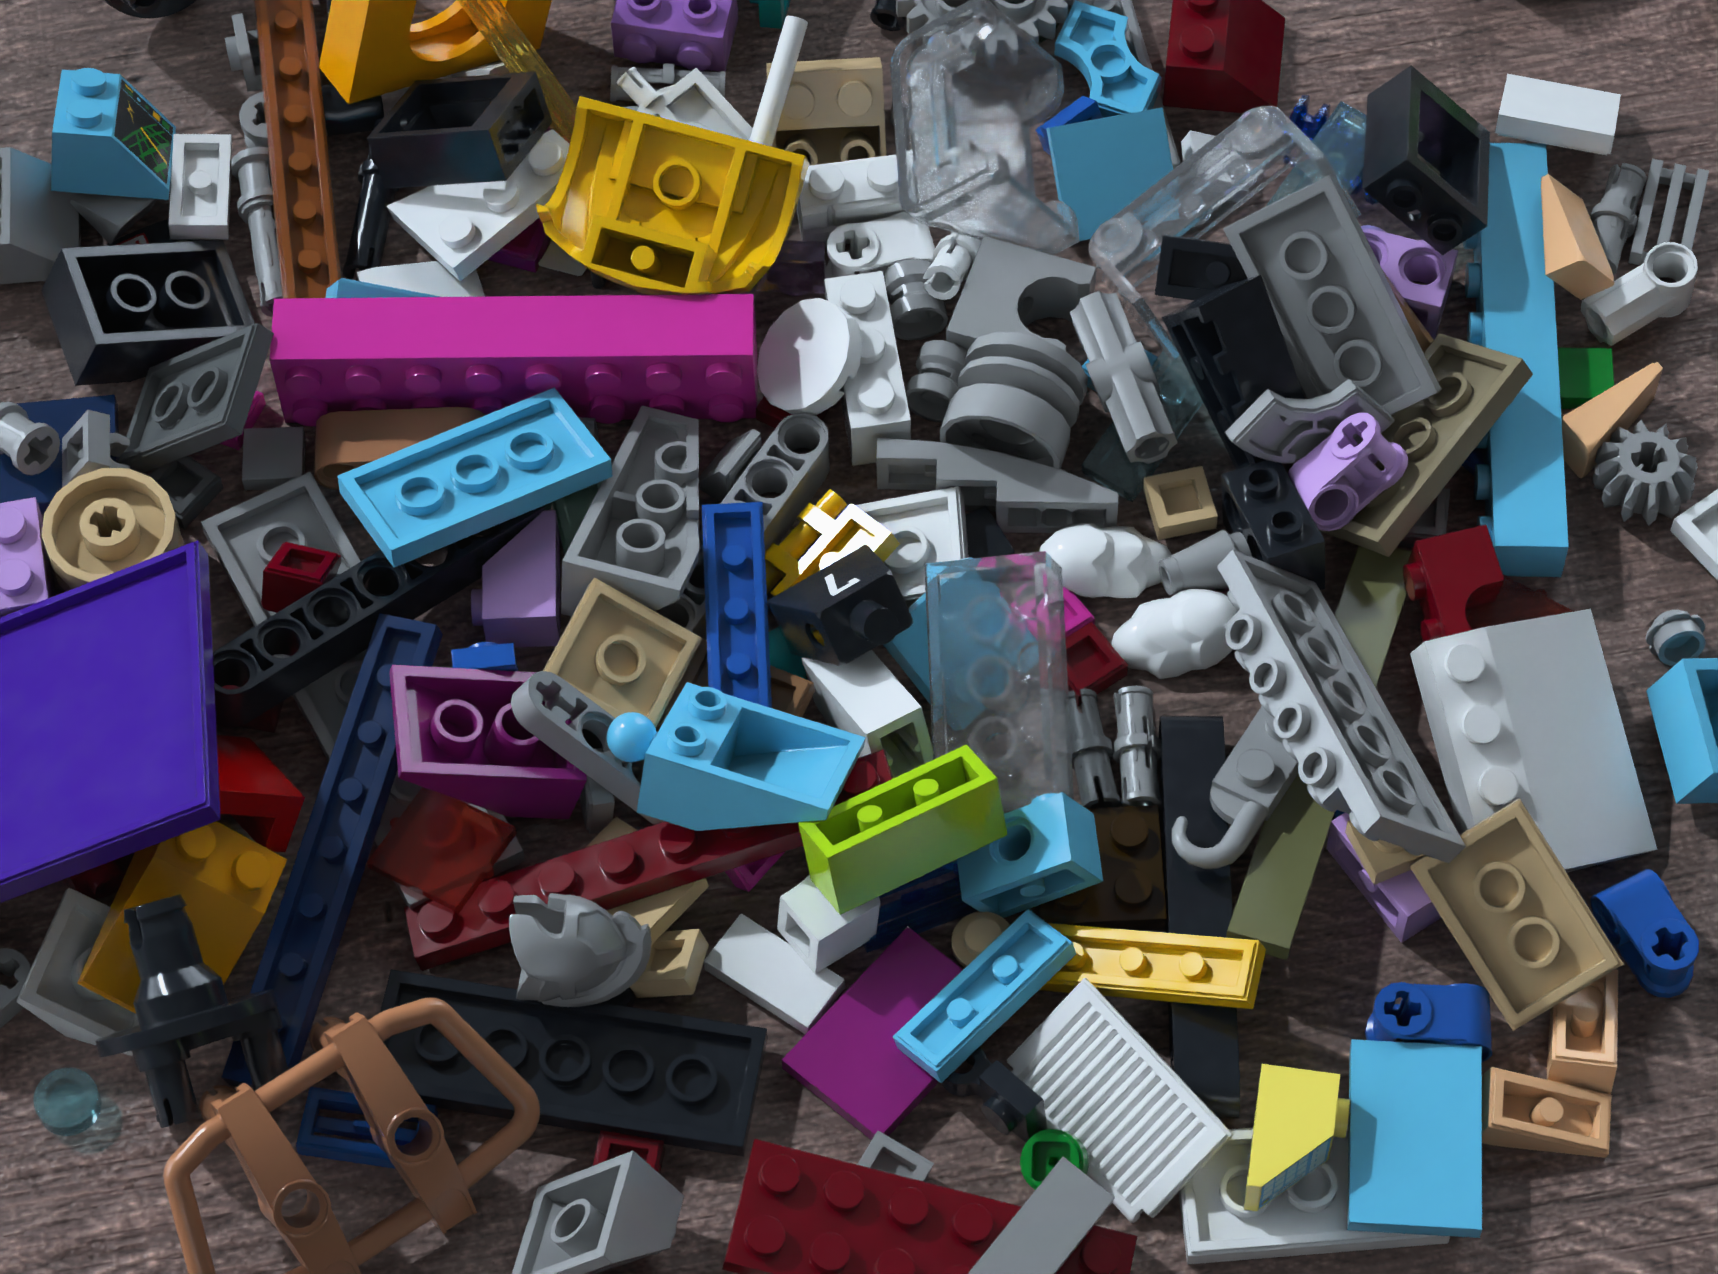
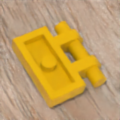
M829 489L815 506L808 503L798 514L797 518L800 522L779 546L772 543L765 551L767 594L781 578H783L782 581L771 592L773 596L780 594L865 544L884 562L900 543L892 532L852 503L835 521L834 519L847 504L837 493ZM817 538H819L818 541L809 549V551L800 559V561H798V559L814 543V541Z

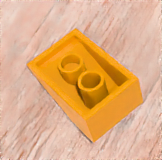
M217 821L135 852L77 984L136 1014L133 1002L140 984V977L130 945L128 923H124V910L181 894L187 904L185 910L193 924L203 962L221 976L224 985L264 916L288 859Z

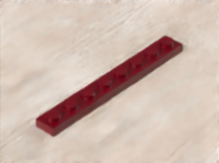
M884 750L857 759L834 806L893 779ZM665 821L432 898L412 910L409 906L404 907L414 958L420 969L424 971L511 942L509 917L511 914H516L513 904L514 896L536 895L548 904L549 893L570 894L586 898L595 902L603 909L610 910L801 847L803 843L799 822L694 831Z

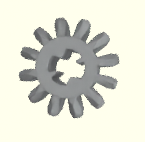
M1642 420L1634 426L1632 433L1618 426L1616 431L1612 433L1610 442H1603L1597 451L1595 459L1597 467L1593 474L1594 488L1603 491L1601 500L1603 501L1604 508L1618 505L1622 507L1621 515L1623 522L1632 517L1633 513L1641 514L1648 526L1656 520L1658 513L1672 519L1678 513L1681 503H1687V500H1690L1695 488L1693 481L1698 468L1697 457L1687 455L1688 445L1686 437L1674 440L1668 439L1669 431L1667 424L1660 427L1657 433L1649 432Z

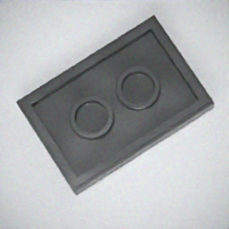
M256 323L150 367L126 436L130 440V446L119 457L118 463L129 465L131 470L139 473H145L242 435L274 333L261 324Z

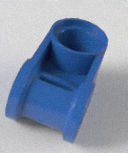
M1645 869L1591 897L1590 903L1594 917L1611 944L1621 954L1639 984L1648 993L1657 997L1670 998L1680 995L1688 989L1693 979V964L1699 953V940L1695 931L1674 904L1665 884L1653 870Z
M1391 983L1384 987L1376 996L1373 1013L1366 1023V1040L1396 1042V1039L1399 1038L1402 1039L1401 1042L1482 1046V1062L1487 1061L1492 1056L1490 994L1486 988L1468 983L1450 985ZM1397 998H1402L1400 1004H1395ZM1396 1018H1399V1024H1400V1026L1397 1025V1019H1396Z

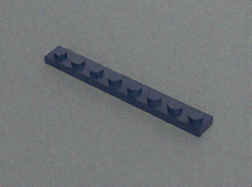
M379 613L250 993L273 989L284 1026L278 1029L288 1069L300 1063L398 770L389 671L392 665L432 667L443 633L436 624ZM240 1040L233 1041L221 1078L228 1085L238 1087L242 1083H246L254 1089Z

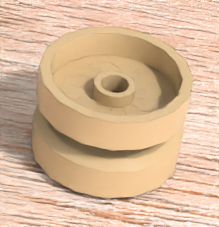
M101 468L77 476L55 494L44 512L41 536L62 593L185 545L168 493L152 477L129 468Z

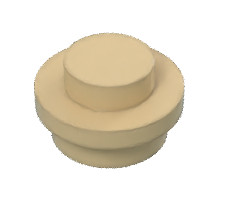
M975 912L965 916L957 923L952 933L954 957L959 964L966 968L1010 924L1001 916L991 912Z

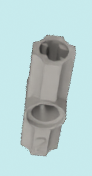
M1097 291L1080 298L1076 308L1070 311L1072 323L1081 346L1088 357L1089 363L1085 365L1105 413L1110 412L1130 463L1138 461L1150 464L1166 457L1168 451L1178 443L1174 435L1175 431L1165 406L1161 403L1157 392L1161 388L1142 342H1136L1117 293L1106 294Z

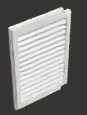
M1084 978L1007 1059V1063L1013 1068L1011 1072L1043 1098L1047 1129L1069 1132L1083 1143L1089 1158L1087 1176L1115 1197L1112 1203L1131 1223L1136 1222L1143 1211L1151 1218H1154L1234 1135L1087 978Z

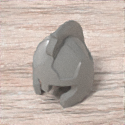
M549 893L548 904L536 895L514 896L513 904L516 914H511L509 917V931L515 956L522 968L517 989V1000H538V1002L559 1007H580L598 1004L624 992L645 971L650 958L652 942L649 924L641 926L634 917L625 911H618L611 915L595 902L580 896Z

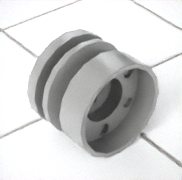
M993 332L980 336L968 349L965 367L961 370L958 377V391L950 400L940 428V442L1001 452L1061 469L1070 442V428L1077 422L1079 406L1083 403L1087 392L1088 376L1081 364L1069 353L1042 338L1019 332Z

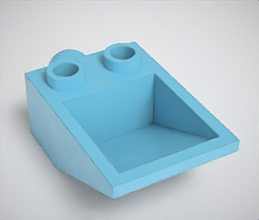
M686 682L658 732L648 717L636 712L619 715L612 721L607 731V744L615 757L629 763L644 760L636 812L694 831L827 820L864 748L866 738L727 695L715 688L701 687Z

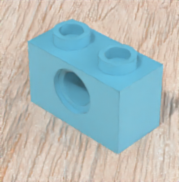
M1063 792L1037 796L1031 801V804L1005 813L1007 836L957 859L962 901L979 912H991L1002 918L1103 882L1094 814Z

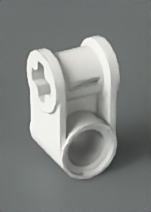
M905 211L886 218L860 223H846L838 226L830 233L827 240V255L830 260L825 270L826 279L855 275V271H859V274L877 271L884 272L893 264L907 259H923L933 262L935 260L933 258L935 246L925 216L919 212ZM847 239H850L849 251H845V242Z

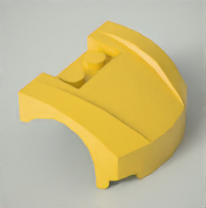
M579 96L572 137L563 171L550 200L543 206L536 204V208L545 234L568 255L594 274L634 291L648 295L750 292L766 274L781 250L797 208L809 161L805 155Z

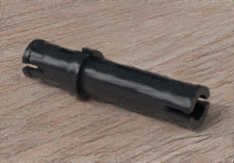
M383 118L374 121L372 131L378 126V124L383 120ZM370 151L367 160L364 161L363 165H360L358 172V181L362 186L347 258L342 270L343 275L347 279L354 278L356 268L362 271L381 267L391 218L387 206L394 203L395 194L399 191V188L385 189L378 167L371 159Z

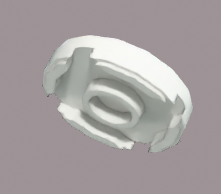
M822 298L801 300L785 310L769 328L759 351L757 375L760 390L769 403L790 414L809 413L812 415H818L835 405L845 394L840 389L845 384L847 378L854 380L860 366L863 342L859 324L842 307Z

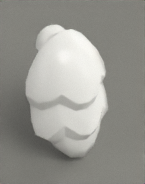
M1092 522L1079 523L1056 531L1041 545L1039 557L1036 560V570L1044 580L1049 582L1053 579L1066 589L1080 596L1091 598H1137L1146 588L1162 582L1159 573V561L1170 558L1172 554L1167 546L1144 537L1134 527H1100Z
M1206 589L1181 590L1171 598L1156 599L1140 604L1132 618L1122 624L1114 633L1111 645L1128 664L1129 668L1146 670L1159 679L1176 677L1191 670L1207 669L1218 664L1233 650L1227 645L1224 625L1238 610L1232 605L1228 596Z

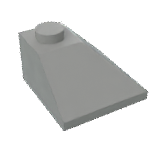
M634 1151L539 1186L512 1274H596L652 1254L660 1253L671 1247L672 1240L676 1234V1224L684 1195Z

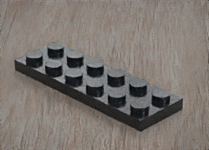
M390 970L380 1012L423 998H438L447 1002L534 1089L540 1104L538 1124L599 1134L602 1130L662 1140L667 1145L744 1157L768 1040L767 1028L602 1002L580 1007H559L538 1002V1000H517V989ZM432 1024L395 1034L383 1041L425 1104L436 1105L437 1108L512 1119L514 1115L512 1103Z

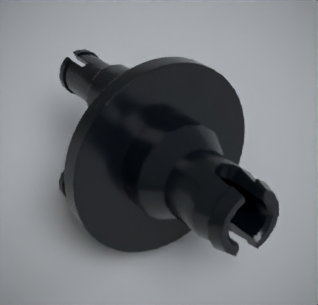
M181 894L124 910V923H128L130 945L140 977V984L133 1002L139 1025L95 1041L99 1057L132 1051L136 1067L139 1068L140 1072H145L157 1114L155 1115L156 1120L161 1128L169 1127L173 1123L177 1125L202 1116L185 1059L191 1057L189 1051L228 1037H232L233 1041L240 1040L254 1091L289 1070L278 1029L284 1026L273 989L227 999L221 976L203 962L193 924L185 910L187 904Z

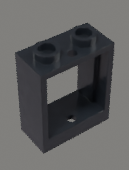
M1411 65L1368 95L1362 189L1441 255L1446 254L1486 228L1488 220L1490 132ZM1418 154L1440 172V176L1418 158ZM1418 210L1420 213L1413 215L1408 212Z
M536 71L416 80L367 137L371 159L378 167L385 189L507 181L553 121Z

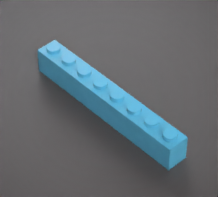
M1490 143L1487 227L1463 242L1464 249H1473L1474 263L1467 262L1465 295L1466 298H1476V312H1469L1467 342L1522 358L1533 373L1513 402L1505 409L1475 448L1483 449V462L1485 463L1476 464L1474 471L1475 500H1485V516H1478L1477 526L1487 525L1503 576L1561 577L1569 548L1554 281L1545 275L1541 177L1548 174L1546 144Z

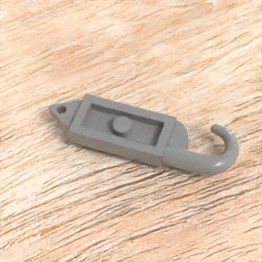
M1262 706L1212 781L1210 791L1212 808L1224 821L1231 824L1219 844L1210 848L1195 846L1186 836L1188 820L1183 816L1176 819L1171 830L1172 844L1176 852L1191 865L1203 869H1218L1237 860L1244 853L1264 820L1268 821L1298 774L1299 762L1293 759L1284 748L1283 738H1280L1274 731V717Z

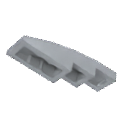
M877 438V489L940 490L959 486L964 496L965 511H975L983 506H987L990 512H996L997 524L1002 532L1055 533L1066 526L1091 522L1100 527L1117 526L1118 493L1061 469L1001 452L950 443Z

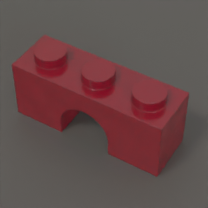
M1486 524L1416 541L1407 564L1403 566V579L1406 591L1412 601L1419 599L1425 620L1421 621L1423 642L1472 630L1466 619L1465 612L1473 607L1495 602L1504 582Z

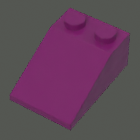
M410 665L391 666L389 674L399 779L507 817L569 819L587 782V775L527 731L513 714L511 706L513 693L537 672ZM568 719L565 723L568 725L571 723V720Z

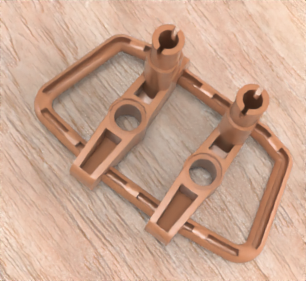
M419 999L382 1011L369 1020L358 1012L349 1017V1023H345L337 1017H324L323 1020L326 1026L323 1027L316 1022L312 1026L309 1035L311 1048L316 1053L254 1091L252 1087L242 1083L236 1087L237 1093L233 1088L226 1085L213 1086L217 1093L214 1096L206 1090L199 1101V1109H201L202 1118L206 1122L201 1124L168 1159L163 1174L164 1185L188 1274H216L190 1174L222 1142H225L235 1152L258 1197L261 1212L276 1227L301 1263L300 1266L283 1274H361L358 1266L431 1220L445 1234L447 1230L477 1213L468 1189L523 1145L537 1128L540 1118V1104L534 1089L447 1002L441 999ZM432 1024L512 1103L514 1107L512 1119L457 1165L444 1138L441 1122L428 1110L383 1041L391 1036ZM334 1072H337L348 1081L370 1126L373 1141L386 1153L416 1198L348 1242L331 1209L328 1193L314 1180L270 1115V1112ZM417 1117L419 1130L416 1137L410 1143L396 1145L395 1132L398 1126L406 1119ZM297 1189H306L307 1202L304 1208L293 1216H282L281 1208L285 1197Z

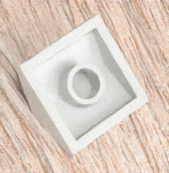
M68 888L63 895L16 1002L64 1036L96 1045L95 1041L97 1039L138 1026L139 1021L137 1014L77 984L111 907ZM128 1051V1052H124V1053H123V1054H126V1055L133 1056L132 1051Z

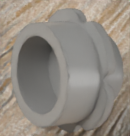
M1669 610L1660 614L1646 634V642L1650 645V652L1658 655L1660 661L1669 666L1676 665L1682 658L1698 657L1706 644L1702 634L1705 630V623L1700 616H1690L1687 611Z

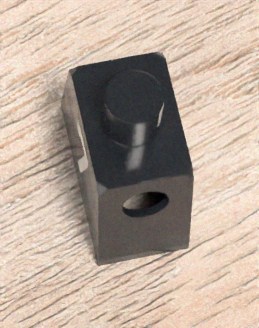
M866 544L767 600L787 646L793 655L836 666L848 664L878 645L889 643L897 634L908 629L913 624V618L892 572Z

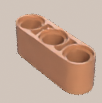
M469 407L361 410L327 413L316 421L314 478L317 483L326 488L339 490L338 475L485 416V414Z

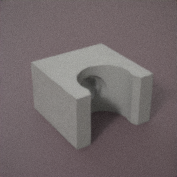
M984 236L947 327L946 341L955 343L968 351L971 344L980 336L993 332H1019L1042 338L1066 351V345L1058 339L1038 336L1030 332L1026 326L1035 320L1047 317L1064 318L1072 322L1070 311L1076 308L1080 298L1095 292L1096 267Z

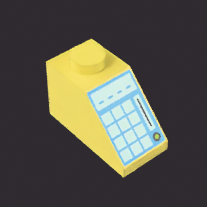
M1262 1064L1257 1090L1243 1210L1258 1211L1329 1160L1333 1137L1346 1138L1350 1099L1338 1098L1340 1074Z

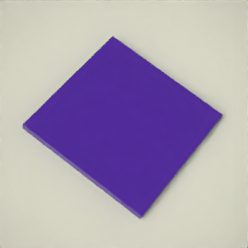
M199 541L191 542L0 617V903L221 820L208 553Z

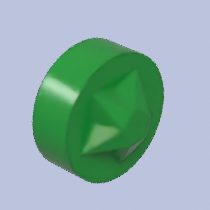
M1058 1129L1040 1131L1034 1134L1022 1149L1020 1157L1022 1175L1026 1182L1036 1190L1062 1157L1066 1158L1087 1175L1089 1168L1087 1150L1083 1143L1069 1132Z

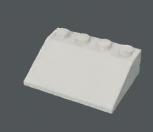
M1591 609L1487 626L1423 642L1410 653L1459 835L1520 798L1566 872L1657 850Z

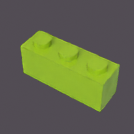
M967 744L834 806L827 820L798 823L810 879L840 915L1008 835L998 778Z

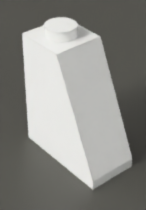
M872 650L848 664L840 666L802 658L807 678L814 684L815 692L813 699L815 705L828 726L866 737L864 748L859 757L884 750L893 778L936 759L922 707Z

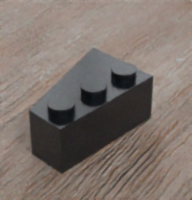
M1258 275L1221 286L1162 317L1236 469L1259 463L1266 459L1254 456L1231 442L1225 433L1231 425L1267 389L1285 398L1305 399L1262 276Z

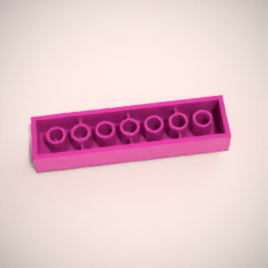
M754 294L274 299L271 331L274 335L270 344L269 360L285 423L316 426V421L327 413L361 410L469 407L488 415L554 387L577 417L595 418L597 422L605 424L635 419L641 406L695 419H713L719 422H735L741 418H756L758 353Z

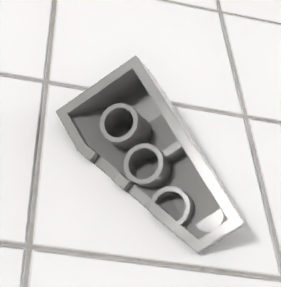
M641 406L612 462L613 477L603 480L562 560L561 614L572 617L594 577L653 611H657L680 600L699 560V419Z

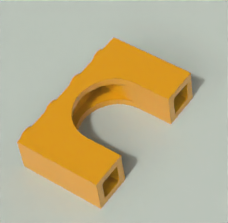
M332 0L319 68L348 104L410 87L416 80L441 78L540 49L552 0H456L438 15L412 24L416 0Z

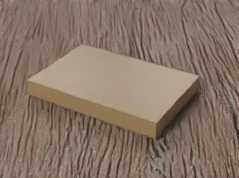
M1520 798L1460 834L1466 847L1450 863L1424 856L1410 865L1411 870L1512 1031L1624 964Z

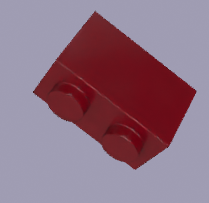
M1173 0L1163 106L1276 116L1285 17L1262 0Z

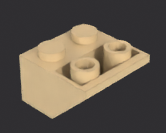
M881 58L797 61L772 147L805 155L809 161V166L886 156ZM766 63L767 79L772 63Z

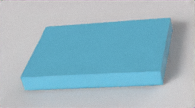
M1351 1039L1349 1054L1350 1109L1347 1230L1480 1238L1482 1232V1046Z

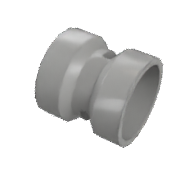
M907 259L893 264L883 272L888 302L891 303L890 313L894 334L900 339L922 340L941 332L947 325L948 316L944 301L934 298L924 288V283L928 279H923L932 264L928 260Z
M932 340L924 343L916 360L918 374L908 381L905 389L908 408L913 413L926 420L943 423L950 400L958 391V377L961 370L965 367V358L968 352L965 348L944 340Z

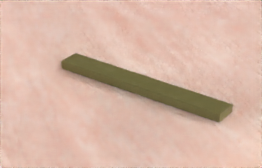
M1358 546L1335 613V618L1377 689L1408 593L1403 579V566L1407 564L1412 551L1396 548L1388 557ZM1299 773L1268 821H1264L1226 938L1259 940L1266 949L1265 954L1283 960L1288 959L1330 832L1331 821L1334 820L1336 811L1330 812L1321 807L1311 797L1307 789L1308 784L1300 779Z

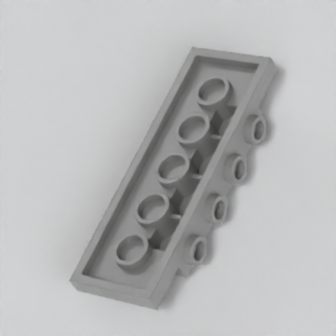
M1232 549L1217 566L1229 588L1227 592L1228 599L1238 610L1224 625L1226 629V642L1231 649L1236 650L1235 657L1238 663L1250 673V687L1255 693L1259 694L1258 699L1262 707L1274 717V731L1280 738H1283L1284 748L1293 759L1299 762V777L1304 783L1308 784L1307 789L1311 797L1321 807L1330 812L1339 810L1349 814L1353 826L1369 840L1378 841L1380 839L1398 845L1412 855L1420 856L1423 854L1450 863L1466 846L1317 584Z

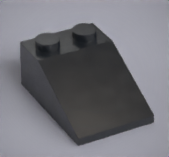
M223 240L61 248L41 290L75 386L131 382L144 378L152 366L255 324Z

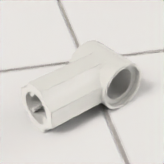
M1664 242L1656 245L1647 253L1643 264L1615 280L1612 287L1582 300L1581 312L1586 319L1591 333L1600 343L1605 342L1612 346L1658 317H1673L1681 314L1688 308L1698 270L1697 259L1693 252L1686 246L1675 242ZM1669 277L1676 280L1677 282L1667 283L1661 281L1659 278Z

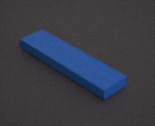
M763 502L702 505L708 687L715 688L727 695L772 708Z

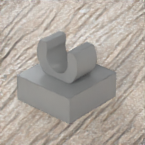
M87 410L62 438V488L77 476L101 468L130 469L129 465L117 463L110 458V455L120 457L130 446V440L124 435L110 433V415Z

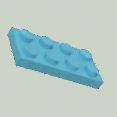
M554 387L352 469L337 477L340 494L393 568L611 478L613 475L611 458Z

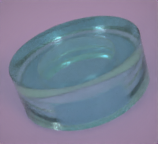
M60 1068L50 1072L39 1082L33 1097L35 1111L43 1126L50 1132L61 1136L76 1135L90 1128L97 1120L102 1106L101 1096L94 1080L86 1072L77 1068Z

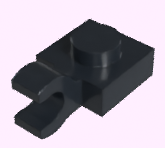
M981 1047L966 1059L973 1066L969 1072L959 1074L953 1071L942 1082L943 1087L953 1095L961 1097L977 1095L982 1097L983 1105L981 1110L998 1131L1005 1135L1014 1132L1026 1143L1034 1134L1047 1129L1043 1098L998 1060L992 1064L986 1058Z

